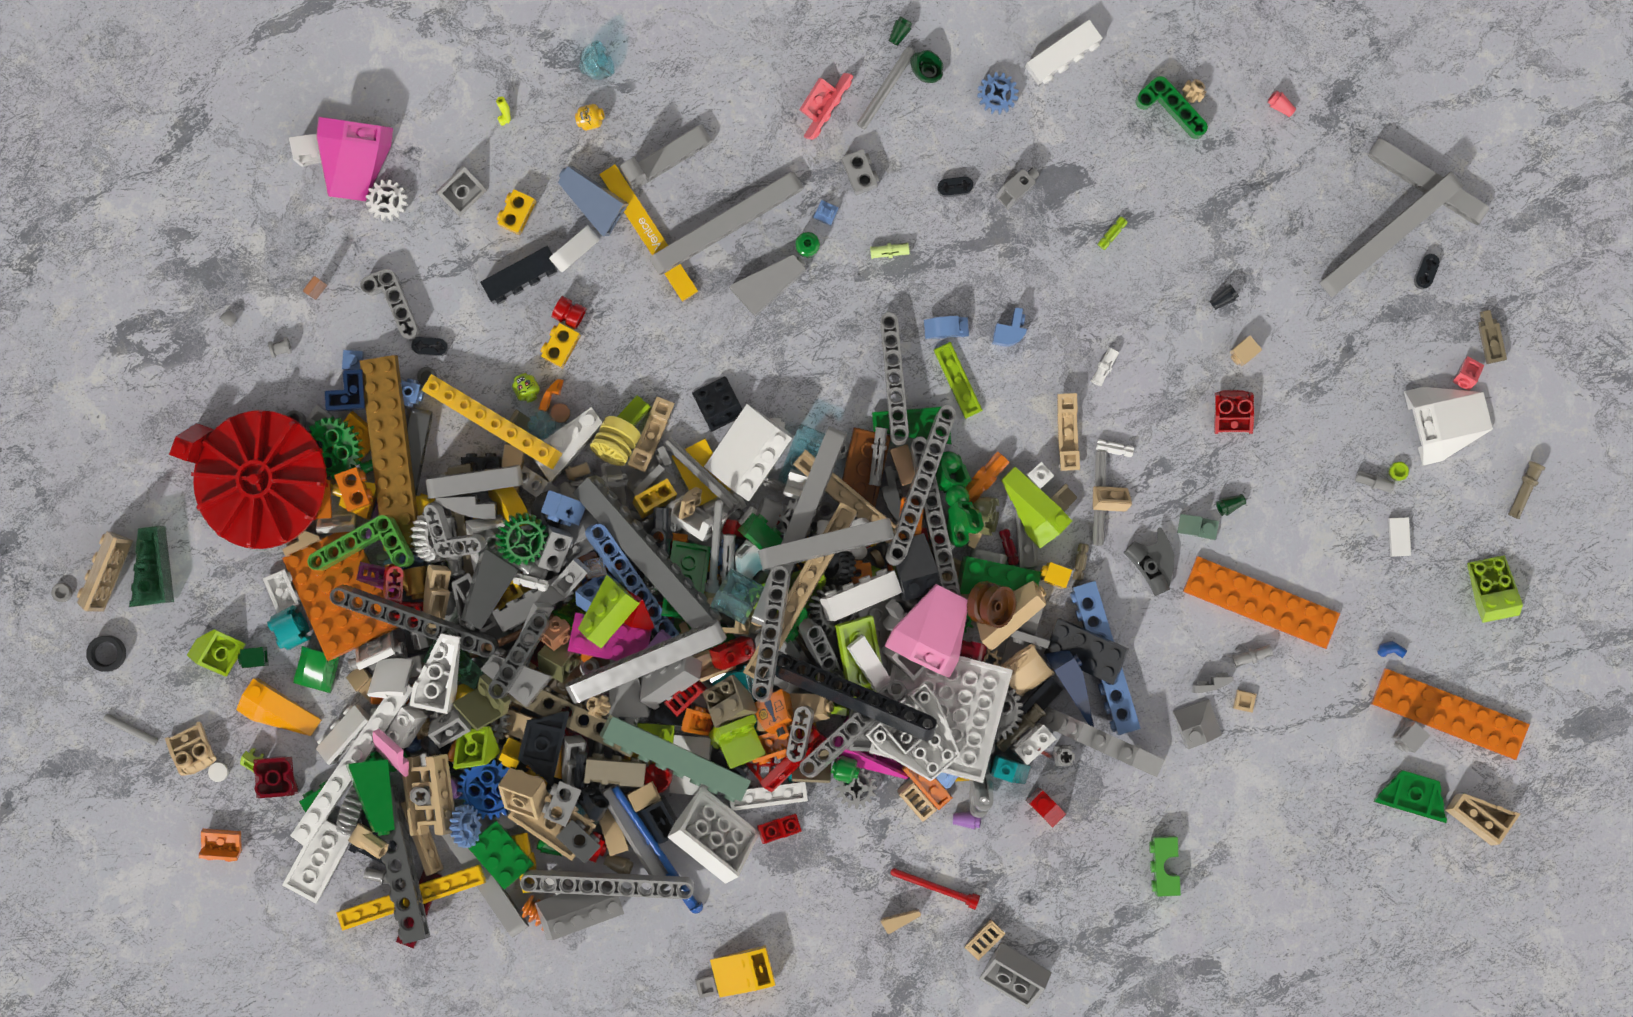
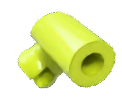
M498 97L496 103L502 115L498 116L497 119L500 125L504 126L511 121L510 108L504 97Z

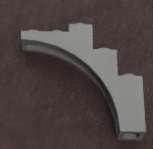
M1050 707L1046 708L1045 713L1047 716L1042 717L1040 724H1044L1049 729L1150 775L1158 776L1165 761L1164 759Z

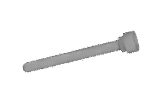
M721 500L715 502L710 575L705 583V592L708 593L720 592L717 572L723 507Z

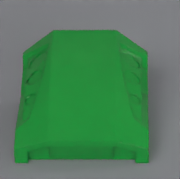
M302 646L293 683L331 693L340 656L328 661L324 652Z

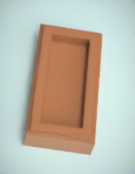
M313 276L303 289V292L317 300L327 287V284Z

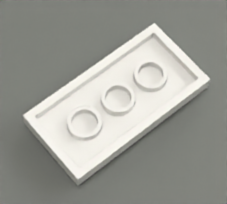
M326 819L311 843L307 847L303 846L282 886L314 903H318L350 844L348 841L350 836L338 832L336 824Z

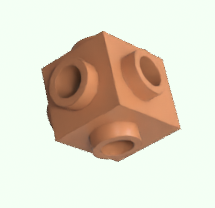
M557 615L549 619V627L541 638V641L553 651L566 644L571 636L569 623L565 619L561 620Z

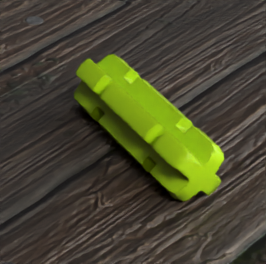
M1119 217L1115 222L1116 224H1113L1104 235V238L1098 242L1097 245L1101 249L1106 250L1110 242L1112 243L1122 231L1121 229L1127 225L1128 222L1125 218Z

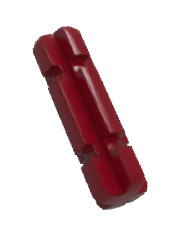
M1004 529L999 531L1000 539L1003 540L1002 545L1005 554L1008 556V564L1011 566L1018 565L1019 559L1015 555L1017 552L1013 540L1010 539V530Z

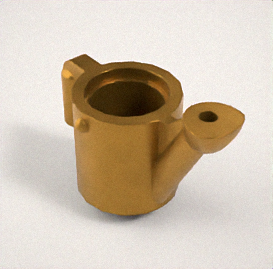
M428 566L403 570V589L406 592V596H411L412 600L424 598ZM393 569L392 574L395 576L398 575V572Z

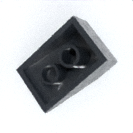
M924 533L913 536L905 559L899 565H892L902 593L899 594L900 599L905 601L925 596L935 584L942 587L939 572ZM892 551V555L899 559L900 554L897 551Z

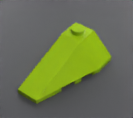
M1013 467L1001 479L1010 500L1016 508L1018 518L1023 523L1026 535L1039 549L1060 535L1071 524L1072 520L1018 468Z

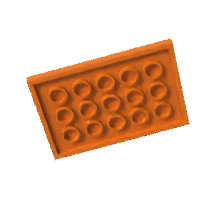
M349 532L333 533L323 538L320 542L317 541L303 550L300 549L290 554V556L282 558L288 572L291 573L292 582L328 661L399 628L335 605L330 600L331 591L342 584L383 598L382 589L356 580L360 562L370 564L364 549L324 571L313 570L308 566V557L312 553ZM353 538L349 541V546L351 548L355 545V540ZM337 547L333 550L334 557H336L339 552ZM318 557L316 560V564L319 567L322 563L321 557ZM364 569L363 576H367L368 570ZM373 572L371 573L372 578H375V573ZM338 590L339 598L344 599V593ZM356 597L357 604L363 605L362 599ZM374 604L375 610L381 612V606Z

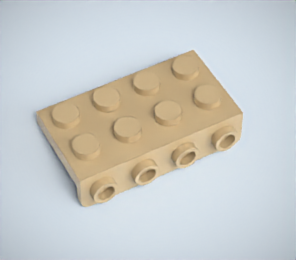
M549 792L546 793L544 805L546 801L550 802L553 795ZM558 806L553 807L551 815L555 818L560 817L562 809ZM574 806L568 822L571 819L574 821L578 819L586 826L584 831L590 835L597 825L594 824V820L590 819L587 814L584 816L577 812L579 808ZM513 811L510 812L508 815L509 819L571 861L576 855L556 838V835L564 826L544 818L545 813L543 812L539 820ZM581 834L576 835L574 838L576 845H582L585 842V837Z

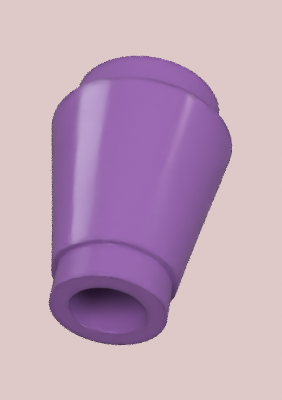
M970 811L954 813L953 825L975 830L981 827V818L974 817Z

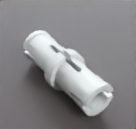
M1108 348L1104 358L1097 365V371L1091 379L1092 383L1102 387L1106 376L1112 371L1111 367L1119 355L1118 351Z

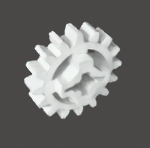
M381 180V185L374 183L375 189L369 188L368 190L371 192V195H366V198L370 200V202L366 203V206L372 207L369 209V212L371 214L375 213L374 217L376 219L381 216L383 222H385L386 218L393 221V216L399 219L398 213H405L402 207L408 206L404 202L408 196L402 194L405 191L404 188H399L397 182L393 185L391 180H388L387 184L384 180ZM383 189H393V190L390 191V192H386V191H384ZM385 197L389 199V204L385 203ZM399 199L398 206L395 207V206H396V201ZM386 209V210H389L390 212H389V213H383V212H380V210L382 211V210Z

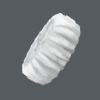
M422 513L413 522L415 526L411 528L413 535L409 536L413 538L411 545L415 546L413 551L418 553L417 557L422 558L423 561L431 563L442 562L445 558L440 557L434 550L424 513ZM436 525L437 532L442 534V528Z

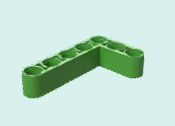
M380 515L315 551L308 557L307 563L313 570L324 571L380 539L395 566L410 567L414 562V556L396 520L390 516ZM387 519L388 527L383 529L382 523ZM370 529L372 535L367 539L366 531ZM395 536L397 543L395 546H392L391 539ZM353 538L355 540V545L351 548L349 546V541ZM337 547L339 552L338 555L334 557L333 550ZM404 553L406 560L404 563H401L399 559L401 554ZM318 557H321L322 563L318 567L316 560Z

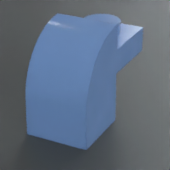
M1014 309L1011 326L996 324L992 344L1009 347L1016 345L1022 340L1027 329L1020 328V325L1023 326L1025 321V314H1022L1023 309Z
M945 316L924 320L925 339L969 336L968 317Z

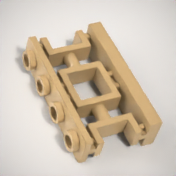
M448 755L425 757L426 765L421 766L420 756L407 757L409 770L408 776H403L410 835L430 833L429 825H434L435 835L452 833L453 831L449 827L452 824L450 819L453 818L452 812H455ZM424 786H429L431 804L416 805L411 801L410 791L414 787L424 788ZM417 792L415 800H422L423 793Z

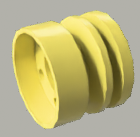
M607 416L600 426V432L592 440L590 448L602 460L616 466H623L627 463L628 457H630L632 452L631 450L635 448L641 435L635 426L615 416Z

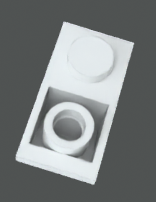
M748 540L741 545L734 556V571L736 572L734 581L742 588L751 583L755 574L762 570L758 554L759 549Z

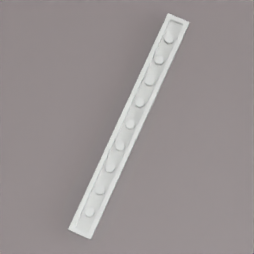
M408 683L404 696L388 695L387 698L382 700L290 835L300 844L307 847L352 783L346 764L367 761L375 749L373 731L380 729L386 733L401 707L410 698L412 685Z

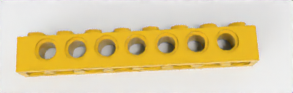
M432 374L422 388L423 392L552 470L563 454Z

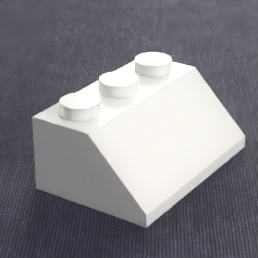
M350 705L343 714L345 716L343 719L335 721L330 727L332 731L328 735L324 734L317 743L319 745L316 750L328 765L335 764L341 759L371 718L359 705Z

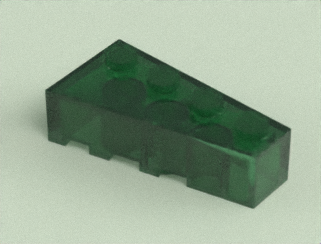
M166 526L138 528L135 551L137 555L136 563L133 567L134 580L131 584L132 597L129 601V607L174 602Z

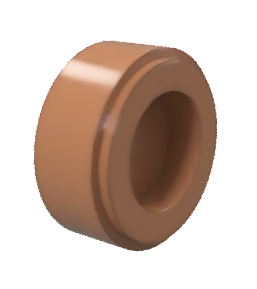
M556 404L551 409V417L558 423H564L570 418V409L565 404Z

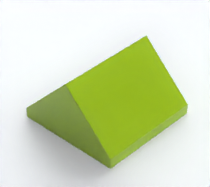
M483 727L478 731L471 729L470 732L456 739L454 769L487 765L500 753L491 727Z

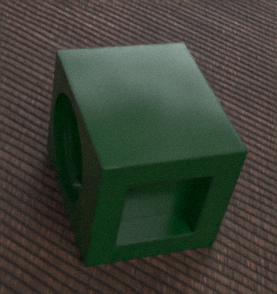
M267 647L240 649V653H238L239 665L242 668L269 666Z

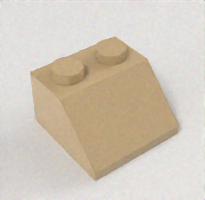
M509 768L498 785L504 808L539 820L547 793L544 780L539 776L526 774L522 770Z

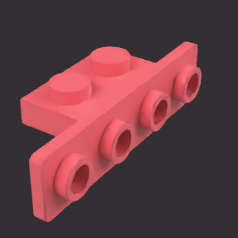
M843 73L835 87L822 78L818 79L799 109L813 120L804 134L806 139L813 140L819 136L822 125L829 120L831 111L840 103L843 92L851 86L852 74Z

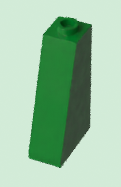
M388 759L346 764L372 832H378V836L389 835L390 830H395Z

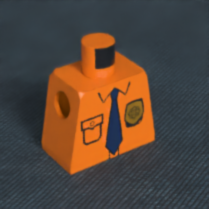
M780 689L772 693L769 701L755 702L757 709L755 716L763 729L770 734L776 733L780 740L789 736L787 727L792 725L794 717L790 694Z

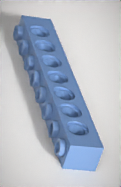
M1096 581L1072 587L1070 597L1072 603H1076L1078 608L1075 611L1078 622L1082 621L1084 629L1114 642ZM1084 598H1089L1092 601V605L1088 609L1082 605ZM1091 616L1097 618L1098 623L1095 627H1091L1088 624V619ZM1121 668L1114 685L1099 679L1101 684H1098L1100 694L1104 695L1106 699L1104 708L1107 714L1110 713L1112 721H1109L1112 732H1116V735H1122L1141 729L1123 669ZM1113 690L1120 692V698L1116 701L1111 699V692ZM1120 708H1123L1126 712L1123 719H1118L1116 716V712Z

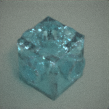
M546 411L535 412V416H530L531 421H528L529 433L532 432V435L538 437V439H546L549 435L554 434L553 430L556 429L555 418H552L550 414H546ZM539 421L544 422V426L542 428H538L537 426Z

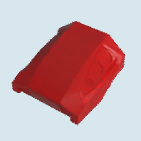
M1222 390L1215 392L1214 433L1248 432L1253 434L1254 394L1244 390Z

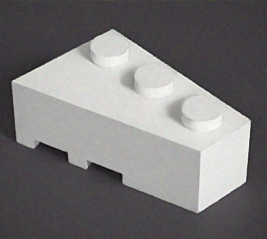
M317 134L289 137L293 160L301 167L321 163Z

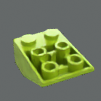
M1505 555L1467 563L1474 599L1482 623L1519 616L1523 603Z

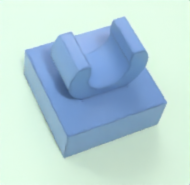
M821 200L814 219L831 226L839 208Z

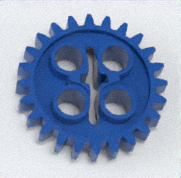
M497 757L487 765L465 768V772H462L460 775L462 779H459L457 783L461 785L457 789V792L462 793L459 799H465L462 805L473 806V810L477 809V815L481 813L482 819L488 815L489 819L492 820L494 814L499 819L501 812L505 816L508 813V810L504 808L503 801L499 799L501 794L498 785L509 768L503 766L502 762L497 763ZM484 772H490L493 778L485 777ZM471 786L479 787L480 792L473 791ZM491 798L495 804H488L486 799Z

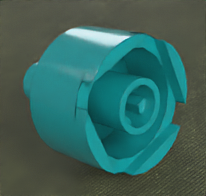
M294 605L272 615L270 620L267 621L269 629L277 637L276 643L280 649L291 650L311 639V636L307 635L310 632L308 623L301 612L297 614L295 611L297 607Z

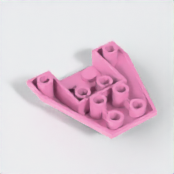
M935 584L893 628L885 647L940 675L950 678L959 661L968 599Z

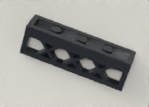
M1049 677L1023 703V707L1018 710H1022L1024 715L1036 702L1044 711L1063 689L1053 678Z

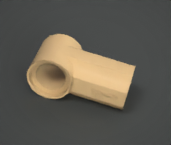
M361 823L357 824L348 839L350 843L358 848L365 849L378 859L385 855L388 850L389 844L374 835L369 827Z

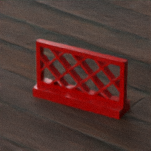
M813 723L811 728L813 731L810 733L805 758L827 739ZM798 728L797 738L799 739L804 738L801 728ZM798 745L795 750H792L795 757L800 755V752L797 751ZM786 756L780 763H774L775 757L770 758V763L760 765L759 762H747L745 764L757 777L763 788L772 793L800 766L803 760L792 762ZM761 767H769V774L763 778L760 775Z

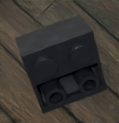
M663 795L660 800L636 812L658 844L670 840L668 835L677 820L675 813Z

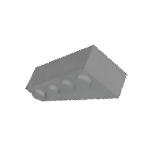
M559 575L548 580L549 587L545 592L532 589L523 594L522 598L512 600L506 603L505 608L501 610L497 608L492 613L503 632H510L512 630L514 633L523 628L522 624L525 623L534 602L551 603L553 610L557 609L555 605L560 602L565 604L574 599L572 595L575 594V590L573 589L566 598L551 586Z

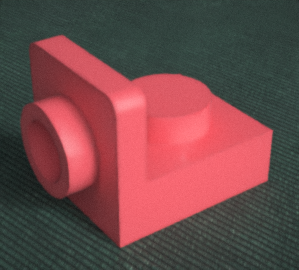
M1467 356L1453 383L1470 391L1478 382L1484 365Z

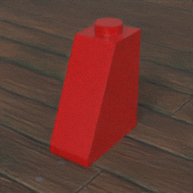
M195 423L175 436L169 455L197 464L203 448L201 442L203 439H207L214 429Z
M1040 787L1025 800L1052 828L1066 815Z

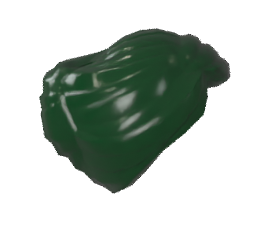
M930 50L915 52L911 56V69L920 81L935 83L942 79L943 63L937 54Z

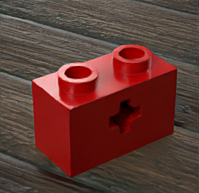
M746 636L737 637L709 649L714 668L720 670L729 669L751 659L755 652L752 638Z

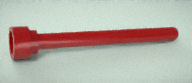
M895 868L890 871V874L894 877L963 901L965 905H968V908L976 910L980 899L978 894L966 895Z

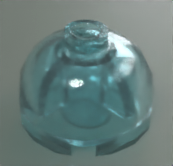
M597 40L588 44L580 54L579 68L581 72L594 80L606 79L615 72L611 56L607 58L604 53L607 49L600 41Z

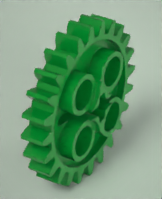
M334 416L316 421L314 425L309 427L310 431H308L317 442L319 448L323 450L322 455L326 466L327 478L331 476L332 479H335L334 475L361 464L357 458L363 457L359 450L364 449V447L358 445L362 441V439L356 438L359 432H352L354 426L347 427L348 421L342 423L341 418L335 420ZM319 441L322 442L323 448L320 446Z

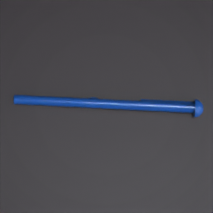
M615 786L612 789L613 793L646 839L647 845L650 844L668 872L666 876H679L619 786ZM686 885L680 887L683 891H689ZM693 895L688 899H682L690 912L697 914L702 911L703 903H698Z

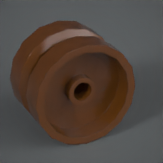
M981 581L976 584L971 590L967 601V611L971 620L993 628H1002L1007 625L1012 619L1016 607V598L1012 589L989 581Z

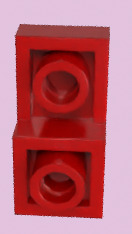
M796 813L757 825L762 844L802 832Z

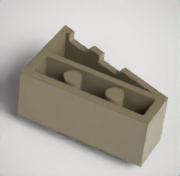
M593 753L586 760L584 783L593 781L606 785L611 783L619 784L620 786L643 787L647 762H643V760L637 757H631V760H624V756L612 755V758H606L604 754Z

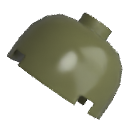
M982 497L973 503L974 508L981 512L984 528L979 533L992 536L991 532H995L998 525L999 512H996V506H1000L997 498Z

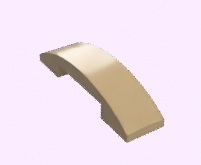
M1077 393L1057 394L1058 446L1061 471L1080 470Z
M658 396L656 397L640 439L627 464L628 466L646 472L675 403Z

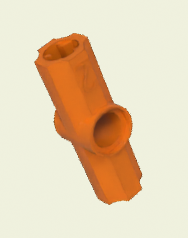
M999 452L994 454L989 462L980 468L972 477L973 480L966 486L969 492V502L974 503L984 491H987L997 480L996 477L1010 463Z

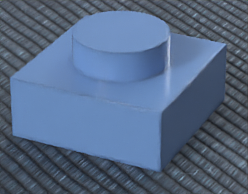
M343 350L342 369H361L360 360H363L364 352Z

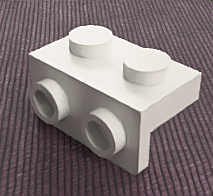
M285 569L263 578L277 613L292 605L295 607L299 606L298 601H300L297 591L293 590L291 583H293L291 573H286Z

